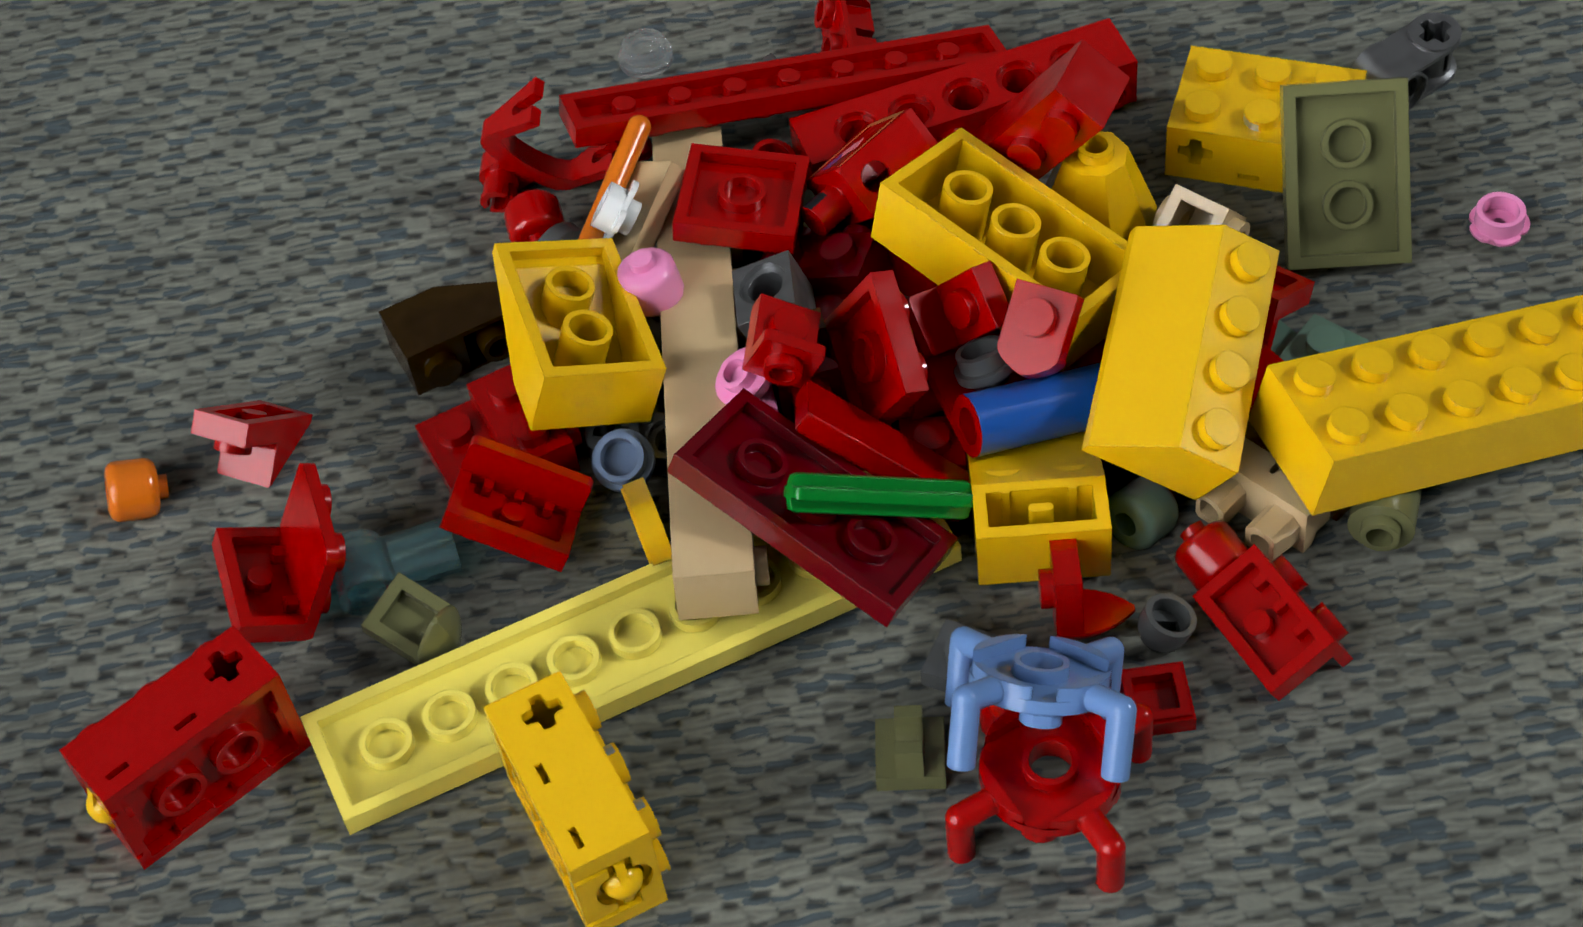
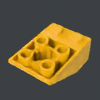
M1086 431L972 458L967 454L969 481L973 495L972 517L979 585L1038 581V569L1050 568L1049 540L1075 538L1077 540L1082 578L1111 576L1112 525L1105 473L1100 458L1082 451Z

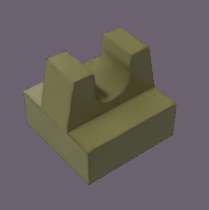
M922 705L894 706V718L875 719L877 791L947 789L944 717H923Z

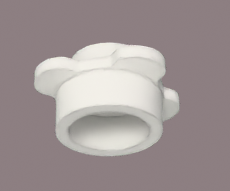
M633 180L629 189L614 182H611L607 187L590 224L605 232L603 238H612L618 232L625 236L629 234L642 207V203L633 199L638 190L639 182Z

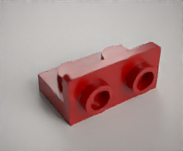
M1254 544L1192 595V597L1269 693L1280 701L1332 657L1342 667L1351 662L1353 657L1339 642L1349 632L1323 602L1313 609L1307 604L1299 592L1306 588L1308 583L1282 554L1272 562Z

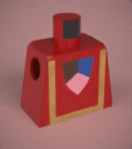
M911 107L864 126L807 179L808 187L815 197L801 208L800 213L812 231L820 236H826L837 225L844 228L850 224L872 219L875 215L880 182L938 143Z

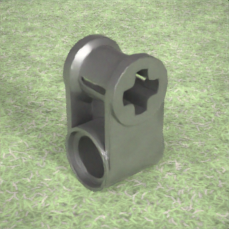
M1431 12L1422 14L1389 37L1366 48L1358 56L1351 68L1366 70V79L1407 77L1410 110L1420 100L1442 88L1454 78L1457 66L1453 57V51L1459 46L1461 40V26L1455 18L1444 13Z

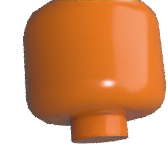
M148 458L112 461L106 465L104 470L108 511L113 520L117 522L144 520L155 517L160 512V499L169 498L168 481L166 474L157 475L156 466L152 460Z

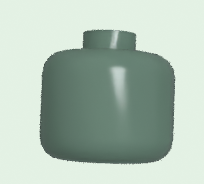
M1144 477L1132 479L1115 491L1108 499L1112 535L1129 548L1135 550L1149 548L1169 534L1177 525L1179 509L1173 493L1168 488Z

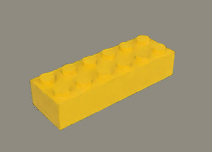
M1583 295L1270 364L1265 371L1248 420L1312 516L1583 449Z

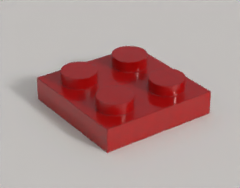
M691 143L672 223V241L762 252L781 253L789 250L794 255L801 218L800 210L803 207L809 176L810 156Z
M893 270L870 272L824 320L827 330L829 355L831 359L837 362L840 368L843 399L889 426L929 391L927 364L923 355L917 351L909 324L910 310L908 301L899 291Z

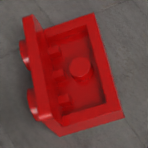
M475 435L471 439L456 476L439 528L562 572L570 555L581 512L594 481L585 474L488 438Z

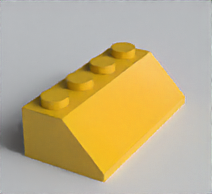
M1226 225L1136 226L1129 232L1082 451L1193 500H1198L1238 474L1279 250Z

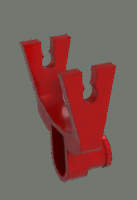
M535 77L483 121L481 146L486 152L482 155L479 180L483 185L480 204L485 209L490 206V212H504L506 205L511 198L517 195L518 190L533 181L554 190H572L573 188L602 180L613 159V152L617 149L620 141L610 142L603 146H589L576 158L560 159L545 154L516 137V134L539 127L541 110L535 107L534 104L543 98L545 82Z

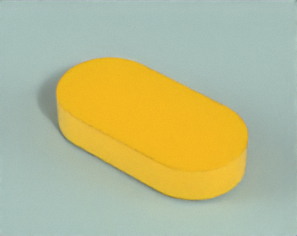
M644 477L623 484V488L620 490L648 563L656 566L671 560V545Z

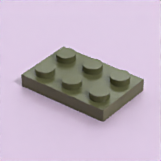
M1392 77L1280 85L1286 269L1302 270L1412 263L1408 78Z

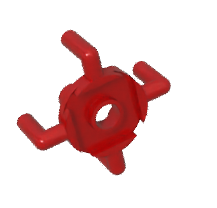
M1135 703L1137 715L1131 762L1140 764L1148 761L1152 755L1154 715L1148 705ZM995 705L980 709V728L986 735L979 758L981 790L957 802L946 811L945 827L949 858L958 864H966L973 860L976 854L974 826L997 815L1003 822L1019 830L1027 840L1035 843H1047L1057 837L1082 832L1096 851L1097 886L1106 893L1120 891L1125 884L1126 844L1108 820L1106 814L1118 802L1122 783L1110 782L1100 776L1106 719L1104 720L1095 713L1087 712L1063 716L1062 725L1058 728L1037 729L1022 724L1019 721V712ZM1054 756L1065 760L1070 768L1060 777L1043 778L1033 772L1031 765L1041 757Z

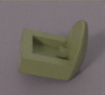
M400 572L397 573L361 624L365 634L416 666L452 651L461 645L462 623L458 609Z

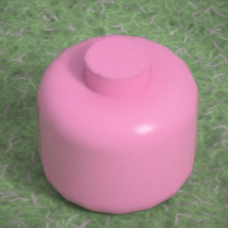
M654 247L641 248L624 258L618 267L617 277L619 283L626 291L637 297L645 317L660 316L661 311L668 310L676 305L683 296L684 283L671 254L663 249Z

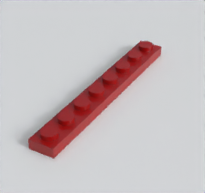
M988 24L559 95V115L576 148L603 146L610 142L620 141L629 120L635 115H643L649 119L651 131L648 137H656L668 132L698 127H714L721 123L750 118H767L774 114L809 108L820 109L1007 49Z

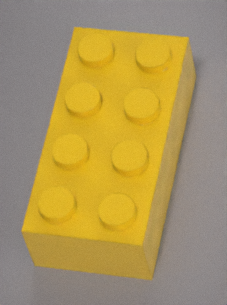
M962 127L880 182L871 237L935 284L940 285L972 267L991 261L1008 303H1010L1017 279L1076 294L1084 298L1066 358V366L1059 372L1067 369L1107 337L1127 240Z

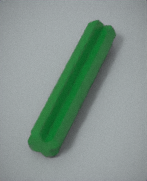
M795 472L789 475L787 485H784L787 509L793 513L963 520L969 517L973 507L971 484L965 480Z

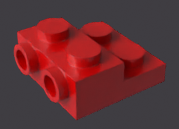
M511 364L467 383L466 386L471 400L415 425L421 443L450 494L471 439L475 435L488 438L568 469L580 470L575 447L582 444L583 441L578 427L531 431L514 386Z

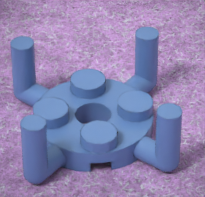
M966 626L958 627L951 633L945 691V705L951 707L947 767L961 772L975 769L980 709L995 705L1019 712V721L1022 724L1037 729L1058 728L1062 725L1063 716L1087 712L1101 716L1103 719H1106L1100 776L1104 780L1115 783L1129 780L1137 706L1132 698L1120 693L1124 646L1119 639L1105 637L1085 644L1068 638L1050 636L1049 648L1026 646L1027 634H1008L990 637Z

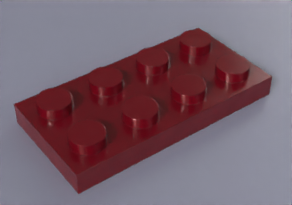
M745 388L674 454L667 469L669 474L886 628L946 559L958 540L955 535L930 518L793 513L788 510L786 498L784 497V485H787L789 475L792 473L867 474L844 458L796 432L795 423Z

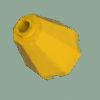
M1098 132L1055 166L1045 184L1127 241L1129 232L1136 226H1153L1157 205L1128 146L1112 132Z

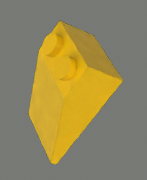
M613 239L494 243L492 254L513 382L530 430L651 422L667 368L637 297L626 291L619 283L617 271L622 261Z

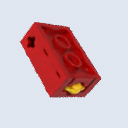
M232 625L213 640L201 644L191 656L159 679L144 685L135 696L99 722L84 728L75 739L59 749L87 794L86 810L89 816L98 823L108 825L145 870L309 748L311 742L280 675L236 627Z

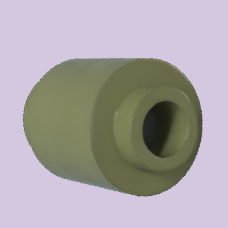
M1422 489L1350 506L1347 522L1349 533L1356 541L1375 551H1389L1406 546L1415 535Z

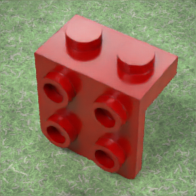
M315 463L299 464L279 527L216 528L212 549L231 626L234 625L250 643L306 641L312 639L321 614H327L330 609L331 585L335 573L341 572L344 568L346 546L342 533L334 531L330 517L332 511L331 491L327 484H321Z

